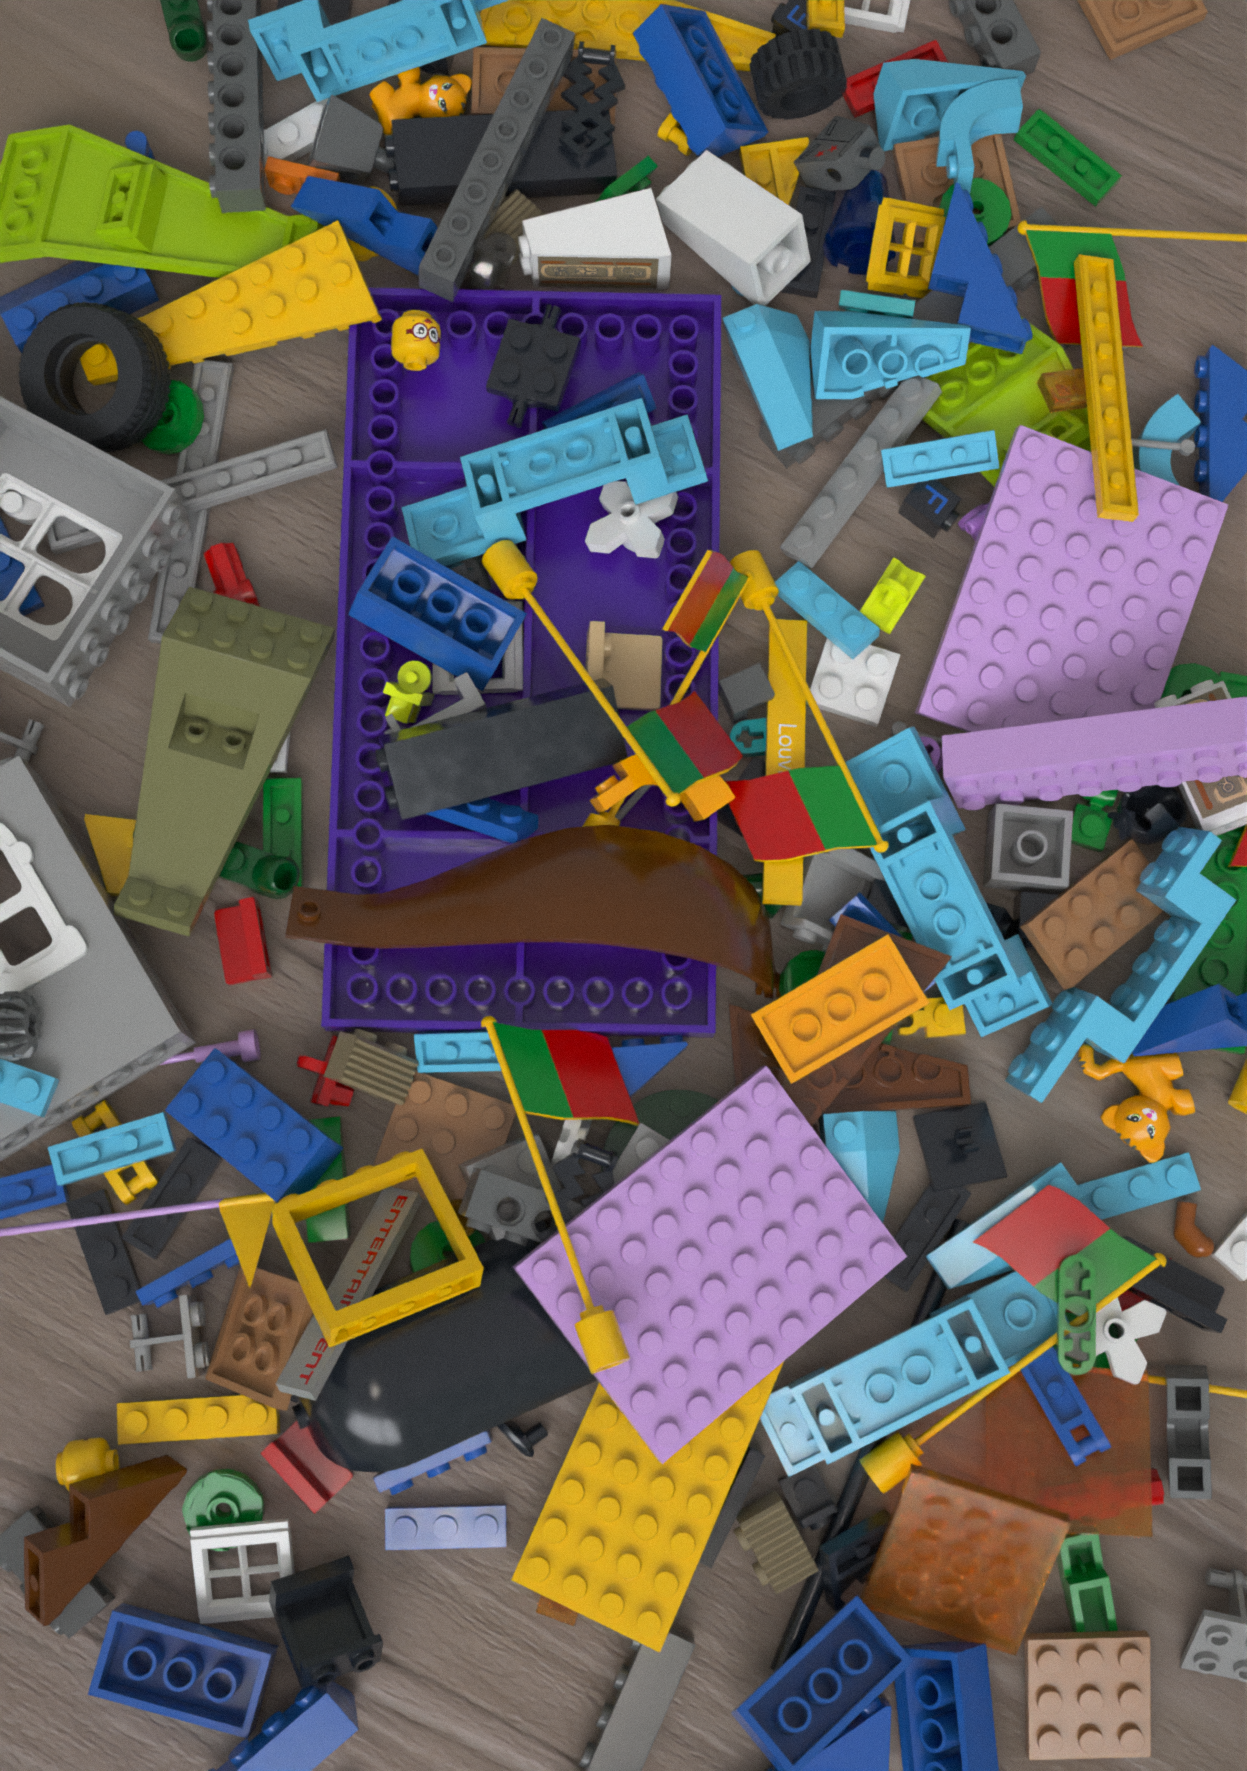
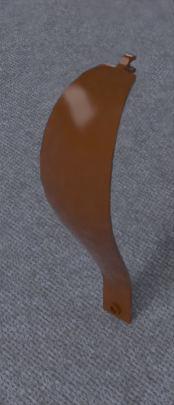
M616 825L564 828L520 840L429 879L378 894L357 895L294 886L285 934L286 939H302L318 943L363 948H423L517 942L604 944L656 951L724 967L755 982L756 995H761L763 990L764 998L773 999V990L775 988L776 997H781L779 992L780 973L776 971L774 963L770 918L755 887L730 863L708 850L658 831Z

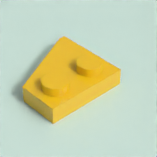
M804 137L740 146L739 156L743 175L787 205H790L800 175L794 161L809 146V138Z
M85 814L84 821L107 892L110 895L119 896L129 876L136 820Z

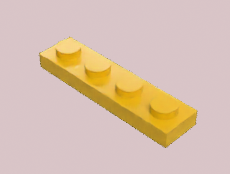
M242 1394L117 1403L118 1445L280 1433L279 1409L272 1408Z

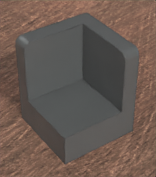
M760 663L718 681V695L733 725L747 719L748 710L772 700L775 696Z

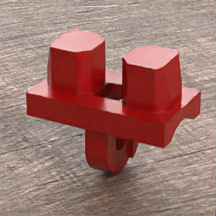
M331 1036L323 1061L300 1055L296 1062L297 1067L319 1074L310 1102L320 1106L328 1107L329 1104L349 1106L354 1093L353 1088L324 1077L338 1039L337 1036Z

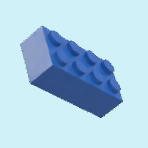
M216 1048L211 1051L165 1109L167 1113L277 1203L287 1195H300L310 1191L343 1149L336 1141L234 1060Z
M855 1596L742 1701L731 1714L778 1771H801L914 1661L858 1596Z
M122 1603L112 1610L87 1695L248 1739L256 1728L278 1645Z

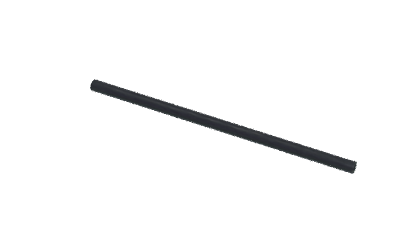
M955 1218L945 1241L965 1228L969 1223ZM934 1269L910 1327L930 1318L929 1313L939 1309L946 1293L947 1287ZM887 1435L859 1449L836 1507L838 1511L833 1513V1521L828 1524L820 1545L849 1529L870 1478L859 1460L883 1443ZM819 1549L814 1558L819 1571L810 1575L805 1580L770 1665V1668L774 1671L801 1647L823 1593L824 1582Z

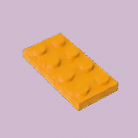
M888 934L751 1014L788 1080L793 1084L930 1003Z

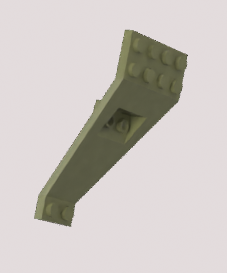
M189 586L161 639L129 876L114 904V915L190 937L334 640L335 628Z

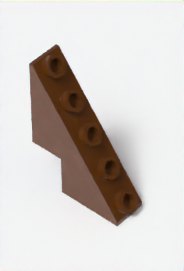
M164 1455L69 1484L70 1522L24 1536L25 1610L43 1626L50 1625L80 1590L93 1579L94 1575L109 1558L122 1547L139 1525L152 1514L153 1510L168 1493L180 1483L181 1479L187 1474V1468L170 1456Z

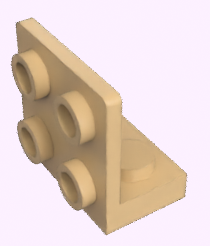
M590 621L586 640L585 669L593 680L604 678L613 685L618 709L647 711L659 709L662 637L605 633V622Z

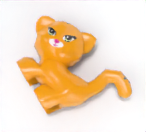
M416 67L397 74L400 80L398 82V89L394 90L387 81H383L369 94L373 101L371 107L378 115V121L383 126V133L390 135L391 120L414 119L419 115L421 118L463 116L467 104L466 96L471 89L472 80L465 74H454L450 77L434 75L420 85V69Z
M1083 1044L1079 1048L1078 1061L1084 1074L1100 1081L1114 1073L1123 1072L1139 1090V1095L1131 1096L1120 1104L1107 1107L1100 1116L1101 1121L1108 1128L1115 1130L1124 1143L1138 1150L1149 1163H1155L1160 1160L1165 1149L1164 1141L1171 1130L1167 1111L1170 1109L1174 1115L1179 1116L1190 1115L1195 1112L1190 1090L1174 1089L1172 1081L1179 1079L1184 1074L1178 1054L1133 1056L1132 1052L1125 1063L1110 1058L1099 1065L1094 1061L1093 1048L1088 1044Z

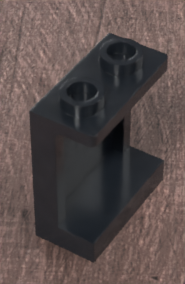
M349 1556L271 1581L269 1604L301 1689L312 1685L316 1687L325 1686L334 1681L336 1677L352 1671L356 1673L367 1671L381 1660L383 1640L380 1634L374 1635L353 1584L355 1569Z

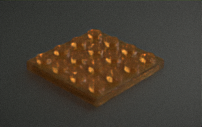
M1092 1368L1082 1375L1070 1374L1111 1445V1448L1102 1453L1097 1450L1086 1456V1462L1075 1467L1021 1371L985 1396V1530L1139 1538L1153 1537L1148 1370H1144L1140 1383L1134 1385L1114 1377L1111 1369ZM1084 1424L1070 1431L1076 1442L1090 1435Z
M911 1464L862 1591L861 1600L871 1610L970 1642L985 1643L986 1647L1016 1656L1071 1524L1070 1516L1055 1509Z

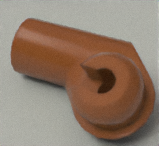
M1177 1201L1174 1225L1176 1241L1189 1255L1196 1258L1208 1257L1214 1250V1242L1195 1225L1197 1204Z

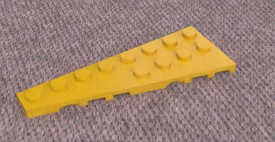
M509 0L481 10L480 17L487 41L483 45L527 48L541 18L575 33L573 49L579 48L580 41L584 42L585 48L610 50L611 45H616V58L646 61L639 52V45L633 32L660 4L701 11L705 10L675 0ZM705 11L735 69L751 72L749 64L751 63V57L758 52L757 49L775 38L776 34Z
M338 220L138 318L154 332V335L159 339V343H162L163 351L167 355L166 359L169 361L168 369H171V365L189 361L195 364L204 362V358L220 354L231 356L278 345V341L301 336L303 339L315 337V333L336 328L342 331L350 329L349 325L367 321L377 323L382 320L344 229ZM105 343L91 347L81 356L80 361L88 381L93 386L118 381V368L115 357Z

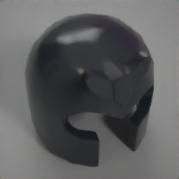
M1151 785L1143 786L1137 791L1125 792L1118 803L1116 812L1108 813L1107 817L1113 820V826L1119 830L1120 840H1126L1130 837L1137 843L1150 845L1165 840L1172 831L1176 830L1186 820L1187 808L1182 797L1174 788Z

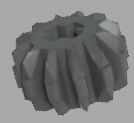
M5 991L0 994V1059L17 1061L21 1060V1058H30L38 1048V1039L41 1037L40 1025L42 1023L39 1021L40 1009L36 1006L34 997L27 993Z

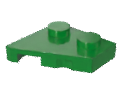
M648 155L610 184L595 202L647 189L652 184L649 177L658 165Z

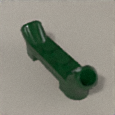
M160 0L169 34V41L176 55L188 62L202 59L209 49V41L198 0Z
M236 841L218 878L249 888L255 893L272 899H282L289 896L293 892L294 886H297L300 869L297 863L289 857L277 856Z

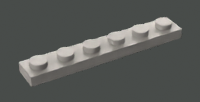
M915 376L901 382L780 546V549L786 556L800 561L810 568L814 567L884 472L881 449L903 446L942 393L938 383L921 376Z

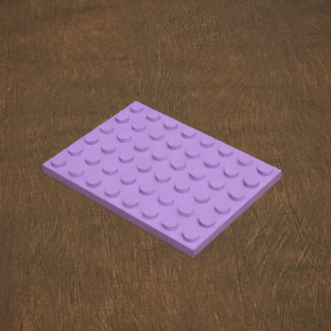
M1017 426L915 713L965 732H975L1154 709V703L1160 700L1229 505L1134 469L1139 516L1134 522L1097 518L1091 452L1025 426Z
M767 1066L760 1067L565 1224L594 1307L603 1305L605 1311H614L631 1358L618 1366L593 1373V1375L657 1460L662 1464L907 1257ZM556 1231L517 1262L513 1268L589 1368L574 1326L575 1323L581 1321L579 1313L585 1311L586 1307L559 1231Z

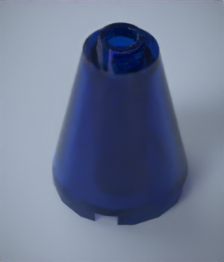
M871 170L855 188L846 190L824 237V256L831 265L838 268L839 263L849 267L848 273L855 275H867L878 207L882 205L883 197L890 198L887 179L877 170ZM894 223L890 240L891 243H896ZM889 250L886 268L888 262L891 259L894 260L896 251Z

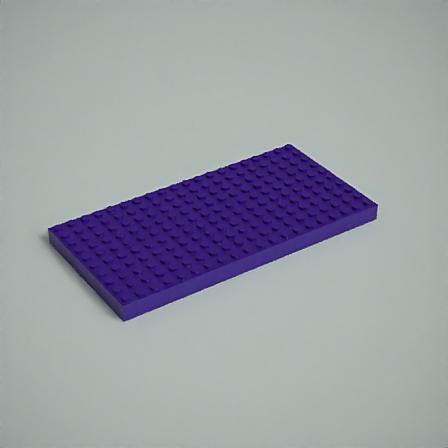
M369 288L382 320L377 323L367 321L349 325L327 890L357 895L384 893L429 879L512 844L427 814L402 820L396 808L389 809L384 792V787L390 785L387 771L380 772L375 756V749L381 748L378 736L384 735V732L390 729L385 719V714L391 696L384 694L383 690L386 682H398V671L402 665L410 661H420L427 665L432 675L431 684L424 692L433 694V663L348 614L357 592L391 537L393 536L410 546L402 507L467 486L460 457L545 430L542 424L543 421L638 372L644 374L657 407L647 413L651 426L688 415L708 482L677 491L678 500L673 514L654 523L661 530L665 539L660 556L658 558L637 557L635 552L627 549L623 544L609 554L591 552L585 539L590 524L609 515L599 500L604 485L520 512L527 540L515 545L538 577L531 594L584 668L586 666V640L590 621L605 622V633L662 637L660 708L670 705L701 650L687 646L675 632L665 631L662 628L707 550L719 553L721 295L459 289L452 302L425 289ZM551 304L552 308L555 305L561 309L555 329L561 333L579 337L581 347L559 411L556 412L541 407L527 408L522 427L516 428L515 424L513 427L506 422L513 403L505 397L488 393L486 384L508 320L513 319L528 324H541L546 305ZM410 310H420L429 313L432 319L440 325L441 330L440 356L436 362L426 365V368L421 371L406 369L404 364L398 362L392 356L391 351L392 325L404 312ZM626 478L617 480V481H621V482H626V483H627ZM486 570L491 583V589L488 591L504 601H510L511 599H507ZM525 598L514 600L522 601L523 612L527 613L523 620V691L482 693L480 695L487 708L585 683ZM719 634L681 701L684 700L695 690L717 721ZM502 659L491 678H503ZM434 694L431 705L421 706L416 723L409 722L406 724L398 720L396 722L401 730L410 728L459 702L461 699L459 694ZM618 709L619 717L626 727L648 712H651L647 710ZM624 738L627 756L635 755L636 753ZM614 764L490 796L489 798L507 805L519 806L525 811L539 815L538 829L527 837L530 838L564 828L582 827L590 813L599 814L589 801L598 794L595 787L615 775L617 780L621 778L612 765ZM652 785L621 820L620 826L658 831L699 845L717 856V811L704 820L694 821L681 800L677 806H668L666 804L667 797L659 786ZM638 789L626 796L618 812ZM517 942L423 948H363L324 944L321 1027L326 1031L354 1032L356 1028L367 1032L396 1033L487 1030L486 1027H481V1021L486 1016H492L496 1019V1023L532 1030H579L603 1036L664 1037L682 1035L683 1037L713 1038L716 1033V965L656 951L586 943Z

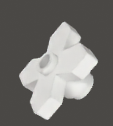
M614 481L605 484L599 500L609 515L590 524L585 539L591 552L609 554L623 544L627 549L635 552L637 557L658 558L665 539L661 530L654 523L673 514L678 500L677 493L674 492L635 505L630 488L626 482Z
M1117 1297L1096 1313V1356L1102 1352L1106 1353L1114 1377L1133 1385L1140 1383L1147 1361L1134 1339L1159 1333L1166 1315L1164 1308L1143 1300L1122 1311ZM1112 1323L1118 1329V1339L1111 1337L1108 1332V1328ZM1088 1331L1084 1333L1070 1332L1066 1335V1338H1073L1072 1351L1065 1352V1355L1078 1361L1086 1360L1087 1353L1079 1349V1338L1088 1340Z

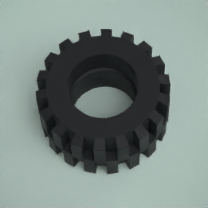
M801 29L775 37L757 49L758 52L753 54L751 63H749L759 109L762 110L764 115L771 116L774 119L787 120L816 114L839 100L847 88V79L837 39L835 36H831V33L820 31V29Z

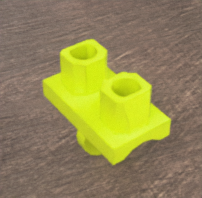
M893 557L859 612L881 630L891 634L926 576L909 569Z
M410 661L402 665L398 671V682H386L383 690L384 694L391 696L385 716L392 714L395 720L406 724L409 722L416 723L421 706L431 705L434 694L424 692L431 684L432 675L430 669L420 661Z

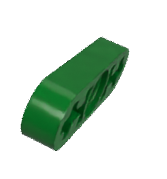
M1069 1255L1060 1262L1057 1270L1056 1357L1061 1368L1073 1375H1082L1090 1371L1096 1359V1268L1089 1258L1082 1255ZM1074 1261H1079L1080 1267L1088 1271V1276L1080 1279V1291L1089 1290L1088 1299L1076 1295L1064 1297L1065 1289L1074 1291L1073 1278L1066 1277V1269L1073 1268ZM1073 1302H1080L1087 1308L1088 1318L1081 1326H1072L1065 1319V1309ZM1064 1330L1072 1333L1088 1331V1340L1079 1338V1349L1087 1353V1359L1080 1360L1079 1367H1073L1072 1361L1065 1359V1352L1072 1351L1073 1338L1068 1337L1064 1339Z

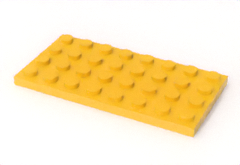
M785 1361L663 1464L657 1460L599 1383L511 1580L660 1653Z

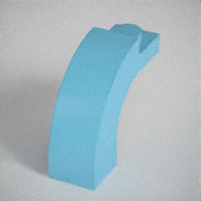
M1018 78L995 80L977 85L958 96L946 110L940 125L936 167L946 166L947 178L953 179L954 187L955 183H959L962 190L966 189L969 193L971 191L974 173V161L971 150L973 143L989 135L1018 133L1023 109Z
M1177 394L1153 414L1138 439L1181 443L1194 433L1201 421ZM1134 446V469L1179 485L1171 470L1170 458L1172 450Z

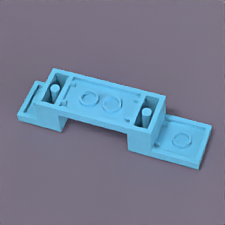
M303 0L249 19L248 23L250 32L276 80L280 81L302 73L316 101L319 102L330 98L331 95L336 96L486 44L487 41L479 11L509 0H402L334 25H330L319 0Z
M640 398L460 457L467 484L466 487L402 507L410 547L443 566H448L482 555L489 547L502 540H510L514 544L527 540L520 516L522 511L623 478L627 480L635 505L708 482L688 415L651 426L643 399Z
M909 727L845 762L883 841H888L889 843L888 849L883 853L875 851L874 847H871L870 850L916 943L952 956L951 960L934 979L949 1010L965 1004L980 1036L984 1037L1051 1006L1053 1003L1019 935L1017 934L1004 940L953 836L966 829L915 727Z
M1178 827L1177 830L1172 831L1162 843L1163 851L1155 862L1150 863L1143 870L1140 876L1141 883L1136 891L1171 917L1157 928L1154 934L1155 940L1148 951L1140 954L1132 966L1133 972L1126 983L1118 986L1110 998L1111 1005L1098 996L1075 987L1062 991L1055 998L1052 1004V1013L1045 1022L1040 1023L1034 1029L1030 1037L1031 1043L1025 1052L1018 1055L1010 1064L1008 1069L1009 1075L1005 1080L1007 1083L1042 1103L1083 1042L1090 1045L1097 1052L1121 1063L1126 1062L1236 901V899L1200 874L1222 840L1210 831Z
M1013 1271L929 1313L930 1318L828 1369L821 1367L771 1392L760 1419L788 1477L824 1459L828 1465L1009 1374L1008 1367L1017 1363L1057 1332V1303L1041 1294L1017 1271Z

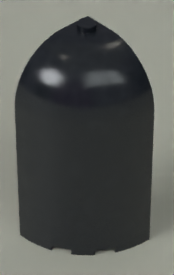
M544 1220L535 1223V1228L539 1233L548 1229ZM502 1238L497 1241L491 1239L473 1247L484 1268L479 1287L348 1340L316 1401L296 1396L298 1404L292 1407V1411L300 1430L308 1427L314 1443L320 1452L330 1461L341 1467L360 1472H385L419 1462L597 1381L596 1377L591 1374L590 1369L513 1268L517 1262L541 1243L529 1239L527 1246ZM456 1255L375 1289L372 1296L459 1261Z

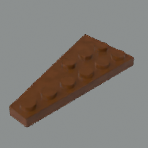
M841 914L817 976L889 934L921 990L924 992L951 960L952 956ZM897 1023L793 1084L790 1083L781 1068L777 1081L811 1127Z
M729 1004L734 1087L736 1088L762 1066H767L777 1079L781 1066L751 1016L755 1012ZM882 1043L823 1114L970 1105L968 1066L926 1054L898 1049Z

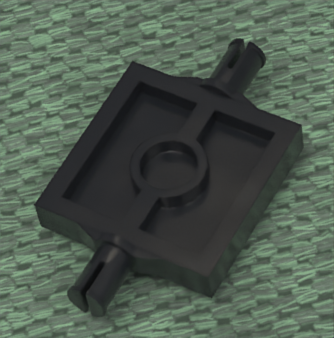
M551 304L546 305L541 324H528L513 319L508 320L486 384L488 393L505 397L513 403L506 422L513 427L515 424L516 428L522 427L527 408L541 407L556 412L559 411L581 347L579 337L564 334L555 329L559 314L561 313V309L555 305L553 308Z

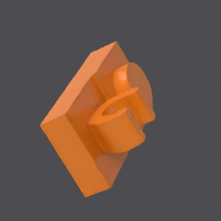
M269 156L264 168L269 187L285 195L298 194L307 176L341 182L339 173Z

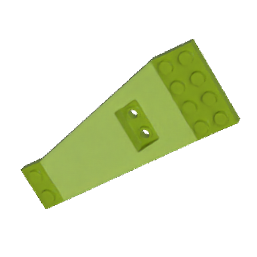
M70 124L8 134L0 164V263L54 257L222 278L325 227L303 214L287 216L267 207L265 211L222 213L218 198L211 197L208 182Z
M1031 323L1029 324L1032 330V339L1026 342L1022 354L971 342L968 344L965 365L924 377L938 383L942 390L940 396L922 419L944 438L989 430L995 431L999 468L980 471L994 487L1014 431L1019 425L1091 452L1086 392L1062 346Z

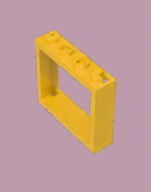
M422 1148L411 1153L408 1151L398 1153L390 1161L377 1166L367 1165L361 1167L353 1175L340 1180L330 1179L324 1181L315 1189L303 1194L287 1195L278 1203L272 1205L273 1227L329 1348L481 1285L484 1268ZM416 1177L459 1262L335 1311L295 1223Z

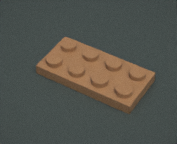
M473 48L471 115L495 113L527 48ZM573 49L571 61L578 56V49ZM584 63L592 69V74L586 75V77L595 83V89L608 82L598 74V70L606 67V65ZM564 76L546 111L577 110L561 98V93L574 85ZM594 89L583 95L591 104L600 101L593 94ZM615 106L609 109L611 124H615Z
M1133 839L1124 841L1020 926L1064 990L1074 987L1164 911L1136 891L1141 883V873L1150 863Z

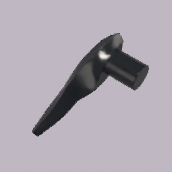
M513 1420L497 1426L521 1454L529 1457L534 1455L533 1446L548 1436L547 1431L540 1422L524 1433Z

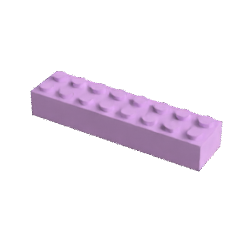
M1247 697L942 736L943 778L957 807L966 810H979L984 808L985 805L996 803L1019 805L1024 800L1032 799L1056 801L1063 796L1075 794L1091 797L1099 795L1102 791L1117 789L1122 792H1133L1143 786L1151 785L1175 787L1182 782L1193 780L1211 783L1227 776L1239 775L1247 778Z

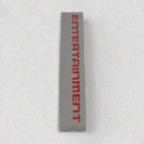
M394 1187L382 1190L326 1291L335 1311L370 1298L373 1295L422 1203L418 1192ZM315 1315L311 1318L279 1376L276 1385L280 1392L316 1401L347 1341L329 1348Z

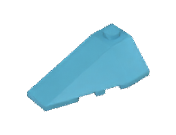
M920 59L884 62L873 93L879 144L884 151L893 150L894 144L922 140L925 136L940 131L942 118L949 105L968 89L990 81L1018 78L1021 91L1026 74L1019 70Z
M755 304L723 317L730 348L777 450L779 451L813 437L810 341L798 316Z
M815 311L811 339L815 399H855L864 396V392L883 386L886 389L897 386V382L915 376L923 378L965 365L971 328L967 325L853 311Z
M858 1111L822 1114L818 1119L820 1139L883 1223L900 1151L896 1111Z
M1061 1162L1041 1171L925 1256L948 1289L1014 1270L1001 1257L973 1243V1241L1047 1185L1061 1189L1087 1207L1085 1195Z

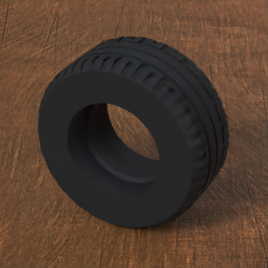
M77 302L73 305L61 306L57 311L50 312L49 316L46 315L42 322H39L36 328L32 330L31 336L26 340V345L24 344V351L20 357L21 362H19V385L23 402L27 405V411L104 452H114L129 448L133 444L139 443L140 440L146 438L147 434L153 431V427L157 426L158 419L161 420L162 413L166 410L165 404L169 401L168 394H170L171 389L169 388V385H171L169 376L171 372L168 369L169 361L166 359L167 355L163 351L162 343H159L158 337L154 335V332L145 323L133 317V315L98 303ZM105 343L112 351L117 363V386L109 402L100 410L89 414L81 407L75 396L73 387L74 371L79 359L88 349L97 344Z

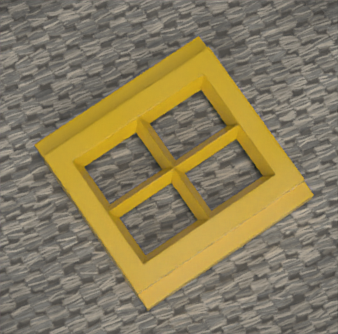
M883 197L882 205L878 207L866 277V282H868L867 290L898 295L906 293L908 296L923 298L932 291L928 287L945 225L944 209ZM894 221L905 223L901 244L890 242ZM916 225L927 227L923 248L913 247ZM889 250L900 252L896 273L885 271ZM911 254L922 256L918 276L907 275Z

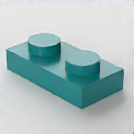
M841 290L839 309L910 319H913L915 308L914 300Z

